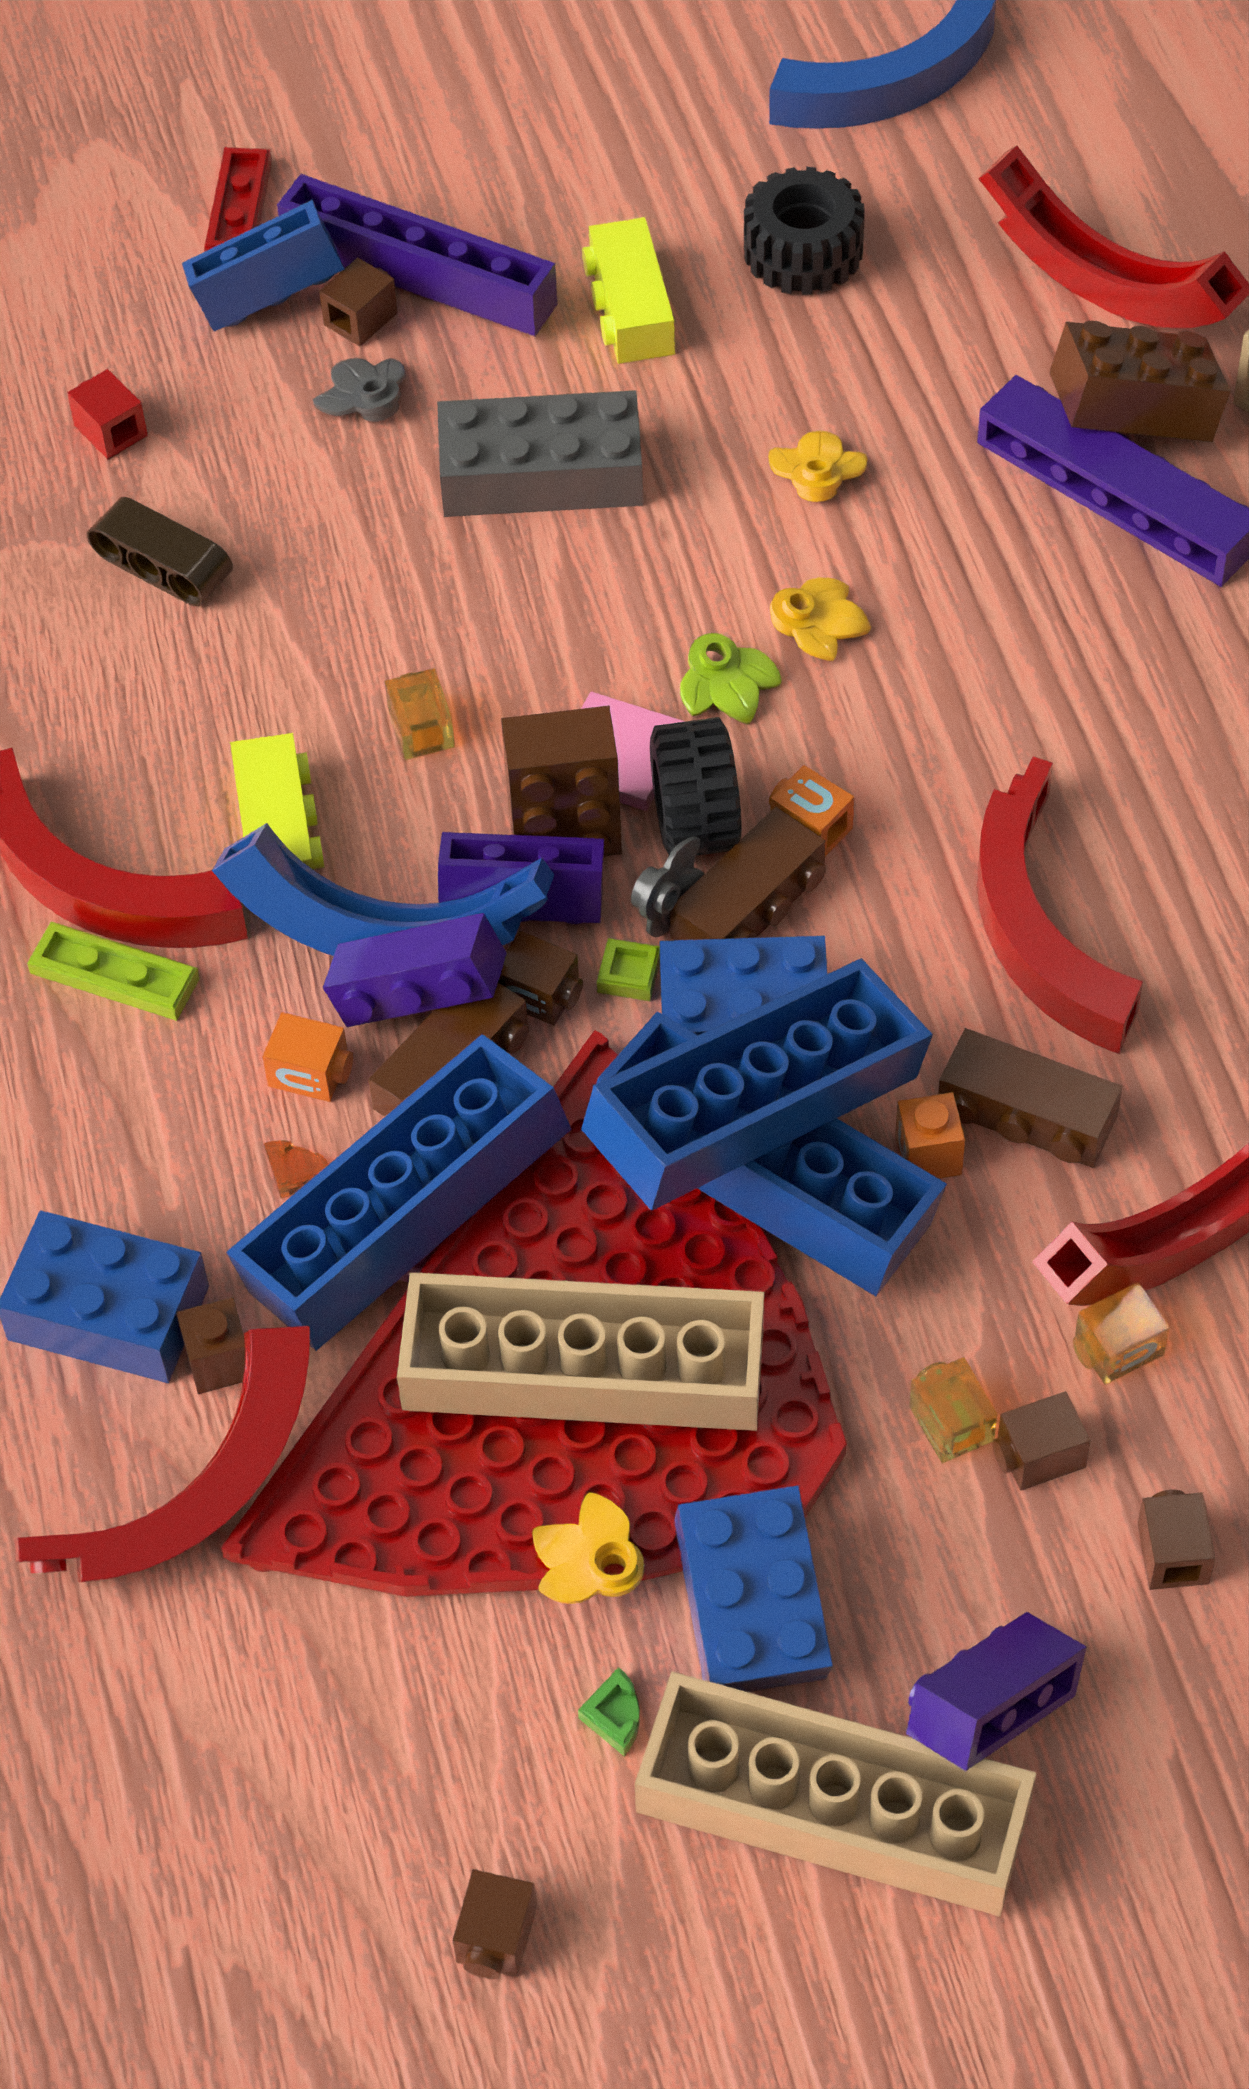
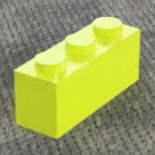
M642 217L589 226L590 246L582 247V258L586 276L594 275L596 280L591 282L594 308L596 311L604 310L605 316H600L604 345L613 344L618 364L675 355L674 317L646 218Z
M293 733L230 742L243 837L268 823L285 846L303 863L313 870L325 868L320 836L309 838L308 827L318 825L313 794L303 795L301 785L312 784L307 752L296 754Z

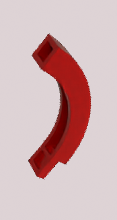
M1018 145L1006 151L978 178L1006 214L997 223L1030 260L1069 291L1109 313L1150 326L1194 328L1226 319L1249 295L1248 281L1225 251L1197 261H1165L1133 252L1104 237L1082 221L1057 197Z
M13 748L0 750V853L18 881L42 905L61 918L87 931L135 945L161 948H196L248 939L241 902L225 887L212 870L177 876L136 874L96 863L63 844L47 829L31 806L23 786Z
M1033 756L1025 774H1015L1008 793L996 789L993 790L985 811L980 837L977 875L979 910L985 932L997 958L1009 977L1038 1008L1074 1034L1097 1046L1120 1054L1138 1013L1143 981L1114 971L1075 947L1048 919L1036 899L1026 871L1024 851L1050 794L1053 762Z
M1249 1143L1192 1186L1145 1211L1116 1221L1099 1224H1084L1072 1221L1032 1263L1067 1305L1076 1306L1099 1305L1140 1294L1184 1274L1249 1233Z
M310 1326L250 1329L244 1333L245 1369L242 1390L235 1415L215 1455L202 1472L182 1492L151 1513L121 1526L86 1533L15 1538L16 1563L30 1562V1574L67 1571L66 1559H77L78 1583L110 1579L145 1570L174 1558L200 1543L224 1525L250 1500L267 1478L285 1448L296 1422L305 1391L310 1357Z

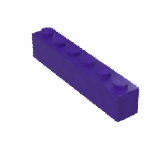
M303 174L298 176L277 204L278 215L280 216L312 200L337 248L343 267L346 268L358 257L375 268L385 270L394 278L395 287L532 336L537 335L558 305L554 262Z
M1015 375L980 408L978 444L1218 586L1222 587L1249 559V507L1228 498L1211 488L1206 482L1190 476L1170 464L1165 458L1154 455L1119 432L1071 427L1061 400L1049 394L1044 388Z

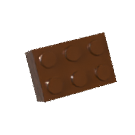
M1066 321L1049 372L1069 423L1073 428L1213 442L1231 393L1206 337L1190 331H1181L1175 334L1157 332L1144 326H1134L1130 329L1108 326L1099 321H1086L1085 323Z
M610 706L501 718L512 835L604 839V857L622 854L618 755Z

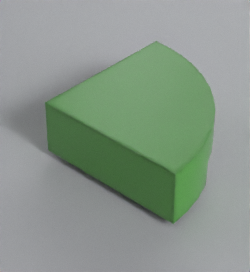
M618 1667L578 1709V1718L625 1756L637 1737L640 1724V1710L633 1683L625 1672Z

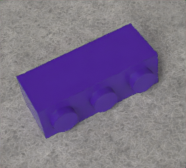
M442 832L438 860V903L461 899L481 892L543 858L554 873L547 893L548 900L539 910L522 918L521 922L535 920L559 921L570 924L601 923L604 839Z
M480 913L340 943L335 951L323 989L345 1026L352 1027L493 998L507 953L485 914Z
M1025 1612L1007 1625L998 1626L987 1638L968 1650H961L950 1662L931 1674L926 1673L916 1681L908 1699L911 1711L906 1734L967 1771L1075 1697L1087 1647L1031 1613Z

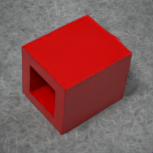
M109 369L102 371L89 380L83 381L77 387L67 392L74 426L107 459L112 458L148 436L142 402Z

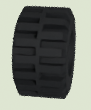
M796 167L787 168L783 174L774 172L768 175L767 182L759 181L753 187V193L747 195L744 208V258L746 265L751 266V273L756 278H764L766 286L770 288L781 287V292L792 294L793 291H802V295H812L814 290H820L823 293L832 290L833 284L842 285L847 282L848 275L856 273L859 268V261L863 257L865 209L864 203H861V194L857 189H851V182L846 178L837 179L836 173L829 170L818 172L816 167H806V170H797Z
M719 717L655 725L650 737V763L656 812L664 848L670 855L673 848L680 842L691 836H696L701 841L696 856L729 851L741 839L742 821L737 772L727 728Z

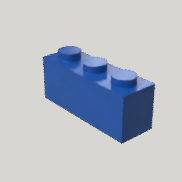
M312 200L182 262L189 288L214 332L225 326L238 325L248 315L269 305H279L285 302L292 294L311 285L323 284L330 280L334 274L344 270L337 248Z

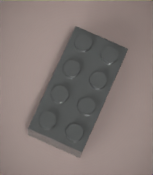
M637 390L437 401L440 483L444 517L643 506Z

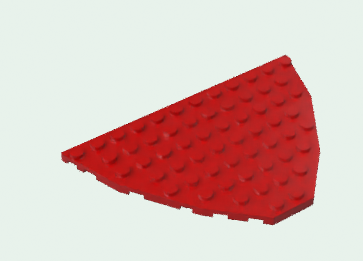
M596 1030L593 1031L554 1085L555 1092L571 1130L441 1242L419 1273L764 1292V1329L757 1431L404 1411L401 1406L397 1372L407 1289L222 1545L221 1550L225 1559L230 1562L249 1565L259 1572L274 1570L404 1597L539 1590L542 1578L550 1570L538 1557L532 1536L533 1529L539 1526L555 1524L579 1525L581 1505L587 1493L590 1492L612 1501L628 1517L630 1525L629 1541L640 1550L644 1560V1575L641 1581L683 1572L674 1522L679 1504L798 1485L804 1517L806 1518L845 1457L847 1443L841 1423H838L819 1353L815 1349L808 1327L809 1320L803 1301L791 1281L788 1282L778 1265V1257L760 1226L697 1188L651 1211L581 1130L593 1085L597 1083L598 1077L618 1056L609 1047V1040L602 1033ZM617 1563L609 1564L603 1569L604 1573L608 1575H618L625 1570L622 1565Z

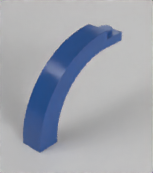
M956 0L948 14L928 33L904 47L883 55L862 60L830 63L782 58L769 90V124L792 128H843L886 120L929 103L962 80L977 64L987 49L994 34L996 0Z
M268 823L226 847L212 869L213 873L241 903L274 929L299 943L334 956L340 943L480 913L485 914L503 946L514 940L522 918L533 914L547 902V893L554 877V873L543 858H540L501 882L461 899L428 904H408L378 900L341 887L315 872L285 846Z

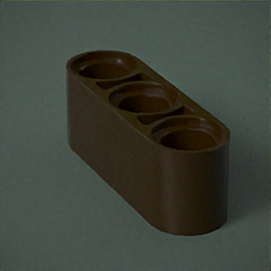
M120 497L87 531L88 542L100 557L192 606H200L233 571L230 557L218 544L128 497Z

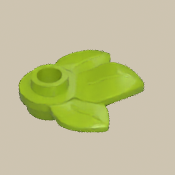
M707 633L698 637L690 647L688 653L690 669L681 680L680 697L691 716L702 714L714 704L729 717L744 724H750L758 707L759 689L764 690L778 687L782 680L775 663L763 652L754 648L737 647L730 638L722 634ZM713 651L719 653L723 660L713 661L708 658L706 652Z

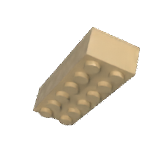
M410 1272L397 1372L402 1410L757 1431L764 1329V1292Z
M671 1671L635 1781L636 1813L1001 1917L1032 1801L1036 1772L986 1758L965 1771L913 1738Z

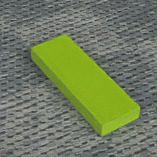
M52 921L27 962L30 974L175 1021L178 1020L200 979L198 968Z

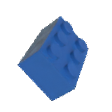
M825 936L659 941L662 1014L696 1035L705 1033L827 975Z
M40 1210L0 1297V1320L7 1340L169 1384L185 1346L177 1312L201 1306L209 1288L202 1254L191 1249Z
M799 1486L679 1504L674 1522L702 1679L745 1692L826 1679L833 1664Z

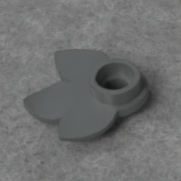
M360 358L342 360L331 370V379L335 386L312 400L313 404L318 410L329 415L342 416L357 411L367 421L376 422L388 419L399 409L398 401L401 397L399 385L406 378L404 365L393 358L386 359L375 366L367 360Z
M691 836L680 842L673 848L662 868L658 870L654 867H648L637 879L632 891L631 903L634 907L639 908L640 915L647 919L646 931L649 935L660 937L669 931L670 911L674 908L677 900L704 875L702 870L694 868L695 857L701 845L700 838Z

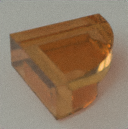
M277 1140L264 1143L265 1153L280 1198L294 1195L329 1165L327 1160L318 1152L313 1153L305 1148L294 1146L291 1141Z

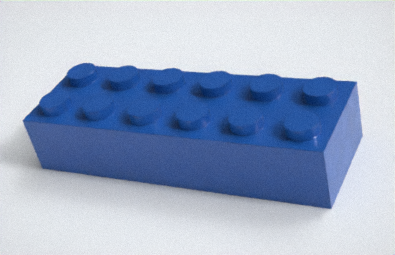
M860 958L593 1085L581 1130L652 1211L916 1079L933 1034L867 963Z
M657 1011L598 1077L597 1083L698 1035ZM836 1118L697 1189L876 1297L931 1226L947 1183Z
M480 1035L226 1252L246 1289L288 1327L310 1326V1346L317 1351L571 1130L554 1087L485 1035Z

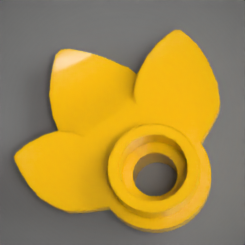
M817 430L802 436L798 442V448H772L768 454V462L774 474L792 479V483L797 488V493L801 498L808 501L821 502L833 498L843 480L859 477L867 468V454L853 451L843 452L842 441L837 435L828 431Z
M812 578L807 580L800 589H782L774 595L770 604L771 620L775 628L784 635L794 637L798 646L804 652L827 661L835 660L838 639L863 636L868 634L871 629L870 622L863 610L852 601L846 600L849 586L833 578Z
M590 1492L587 1493L581 1505L579 1525L555 1524L539 1526L533 1529L532 1536L538 1557L546 1567L550 1568L539 1584V1591L560 1603L575 1604L584 1602L598 1593L609 1597L623 1596L633 1591L639 1585L644 1575V1560L640 1550L629 1541V1520L622 1509L607 1498ZM612 1563L620 1564L625 1568L618 1575H608L603 1571L607 1565Z

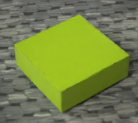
M608 938L596 982L597 993L651 1001L660 965V946Z

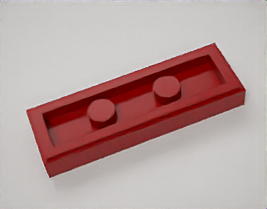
M224 147L204 252L260 225L272 165L271 149Z

